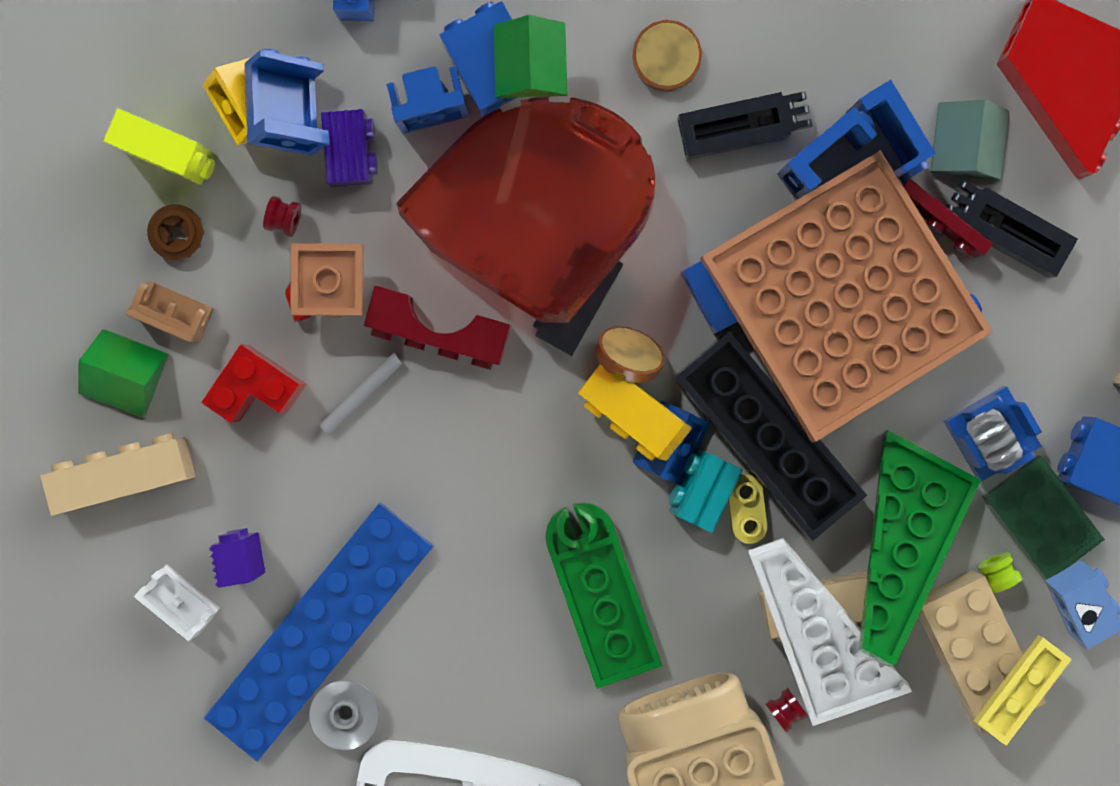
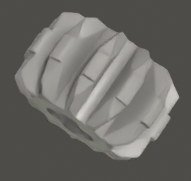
M992 409L982 412L967 423V431L990 469L994 471L1002 468L1005 469L1022 458L1023 451L999 411Z

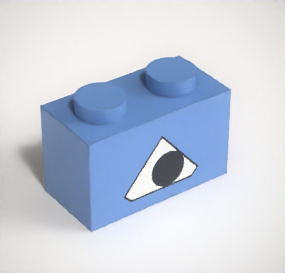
M1081 560L1045 580L1069 634L1086 650L1120 632V619L1118 617L1120 615V607L1108 594L1106 588L1109 587V582L1101 570L1098 568L1093 570Z

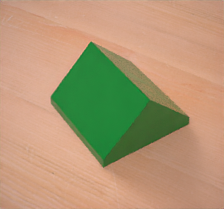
M528 14L493 25L496 98L568 96L565 22Z
M102 329L78 361V394L145 418L169 353Z

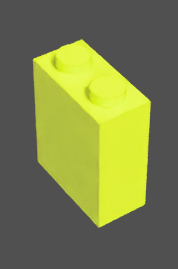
M117 108L103 140L129 155L199 185L203 184L204 179L210 178L215 168V160H213L215 153L206 147Z

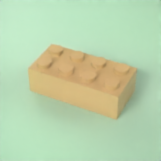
M972 570L931 590L918 617L970 724L979 732L985 734L987 731L973 720L1023 656V653L986 577ZM1044 697L1041 699V701L1038 703L1035 709L1047 704Z

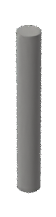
M393 353L319 426L329 435L404 362Z

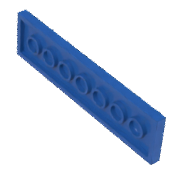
M380 502L214 704L204 719L258 762L434 545Z

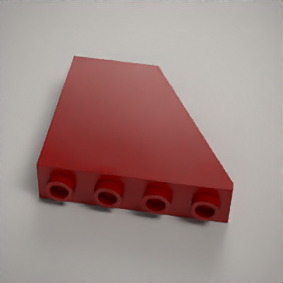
M1026 0L1000 55L997 66L1073 175L1082 179L1097 173L1102 168L1107 154L1103 152L1108 142L1112 141L1120 130V121H1118L1120 118V29L1056 0Z

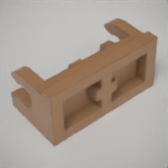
M148 281L147 284H140L126 315L186 341L200 343L214 308L157 283Z

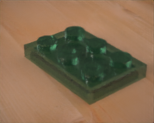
M1035 456L1034 459L1027 462L982 496L1044 580L1065 570L1105 540L1042 456Z

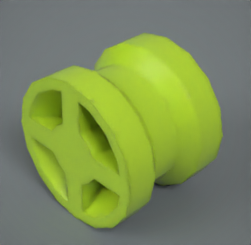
M1009 552L993 555L980 562L977 566L979 572L986 576L993 593L1007 590L1022 580L1020 572L1014 570L1012 566L1013 558Z

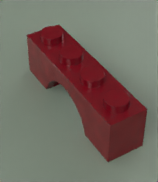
M376 285L374 286L363 324L365 327L372 328L371 336L391 341L392 334L406 338L404 342L406 346L423 351L426 344L438 347L437 355L458 360L459 354L473 358L471 365L491 370L493 364L501 365L512 327L511 324L476 315L461 330L452 333H437L428 329L419 320L414 310L412 296Z

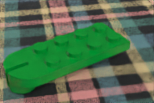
M588 502L574 503L573 507L583 534L576 535L566 506L558 510L549 520L545 540L596 689L662 667V663L611 518L601 507Z

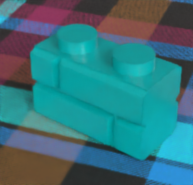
M698 449L697 453L691 454L685 463L684 472L687 474L681 486H675L670 494L669 504L671 507L669 511L675 516L713 533L743 469L702 449Z

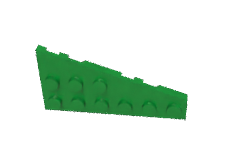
M889 430L883 434L859 650L892 668L896 665L981 480Z

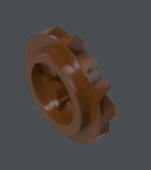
M179 204L166 205L157 210L151 217L147 228L148 240L153 250L160 256L171 260L191 257L201 247L202 237L205 234L201 218L192 209ZM181 223L183 225L181 231L188 239L176 238L172 242V234L164 226L178 227Z

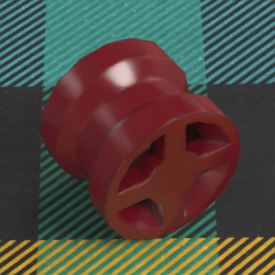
M272 196L265 210L263 228L268 231L278 229L286 236H294L301 217V204L294 201L288 204L283 202L280 197Z
M788 687L782 691L781 697L777 700H769L765 703L786 733L792 729L794 722L808 717V714Z

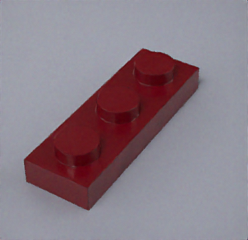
M911 178L901 183L920 215L927 220L928 228L939 236L945 235L954 242L953 248L967 258L971 256L973 258L981 257L992 247L993 243Z

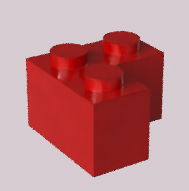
M240 344L201 403L230 423L240 422L255 398L278 413H288L307 384L252 346Z

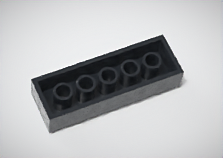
M730 331L724 333L672 377L804 536L811 541H814L867 496L821 439L813 443L811 442L783 394Z

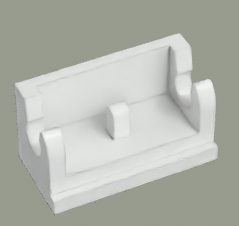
M168 565L156 571L151 576L152 580L134 596L188 642L199 635L220 609V607Z

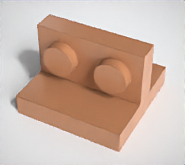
M291 243L290 315L325 317L364 316V245Z

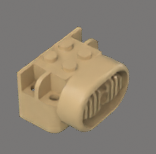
M732 673L710 674L650 693L627 704L618 714V722L627 746L625 764L630 786H781L785 784L768 733L757 713L749 708L740 680Z

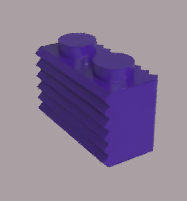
M363 109L322 112V129L329 131V144L324 147L327 184L331 187L373 184L372 175L378 174L376 153H370L369 140L375 139L373 118L368 119Z
M248 528L227 531L226 534L218 535L219 542L211 545L209 548L213 552L210 557L214 559L211 563L215 566L213 569L216 573L214 578L218 580L215 585L219 588L249 583L266 573L259 532L249 534Z

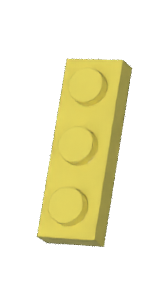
M1038 635L973 721L1007 746L1072 659Z

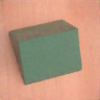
M987 100L940 102L938 104L933 149L936 154L932 156L930 172L1001 180L1009 110Z

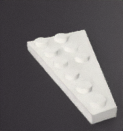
M783 538L748 550L812 726L912 692L907 681L894 667L890 668L859 650L861 628Z

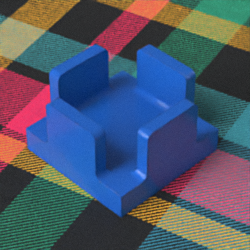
M456 66L449 68L454 91L449 93L445 92L444 84L440 81L436 67L403 74L402 79L408 101L402 105L394 82L386 83L394 122L402 134L469 117Z
M1007 386L999 388L943 421L973 474L981 482L996 473L1005 475L1034 459L1035 455L1033 452L1042 447L1036 437L1042 433L1027 404L1025 402H1017ZM992 409L999 411L1004 417L1023 451L1022 458L1017 460L1015 464L997 471L988 467L967 431V423L973 420L978 414Z

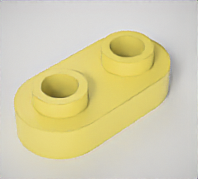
M741 474L728 500L731 529L734 536L741 542L753 544L763 539L767 532L763 488L757 478L749 474ZM743 486H750L752 490L748 498L740 496L739 492ZM749 520H753L756 523V528L751 533L744 530V524Z

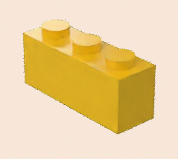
M600 364L578 392L580 396L587 400L583 406L598 418L604 414L613 421L609 427L624 439H627L629 435L639 443L636 449L651 461L655 457L667 461L692 428L635 382L624 380L625 375L618 372L616 375H613Z

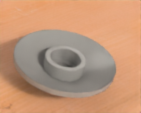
M338 680L327 684L315 695L310 706L309 721L315 736L323 744L336 750H352L365 744L375 733L379 722V707L374 695L362 684L351 680ZM345 706L349 707L352 710V716L348 718L342 716L340 709Z

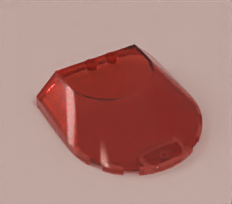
M534 97L520 100V107L505 112L498 108L472 124L398 200L396 205L400 217L432 253L541 323H568L643 231L652 211L655 198L654 164L651 154L648 155L642 145L640 134L625 119L599 104L571 97L570 102L566 103L550 102L549 97Z

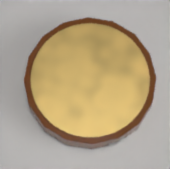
M666 19L653 22L641 31L634 43L632 61L635 71L644 84L654 90L669 92L681 88L693 80L700 68L702 50L700 41L691 28L679 21Z
M614 326L605 329L600 334L595 347V354L599 363L613 375H616L617 372L625 375L624 380L629 382L646 383L652 381L658 376L664 366L665 355L661 347L650 336L630 327Z

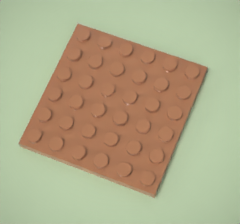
M881 150L700 258L812 443L820 440L993 332Z

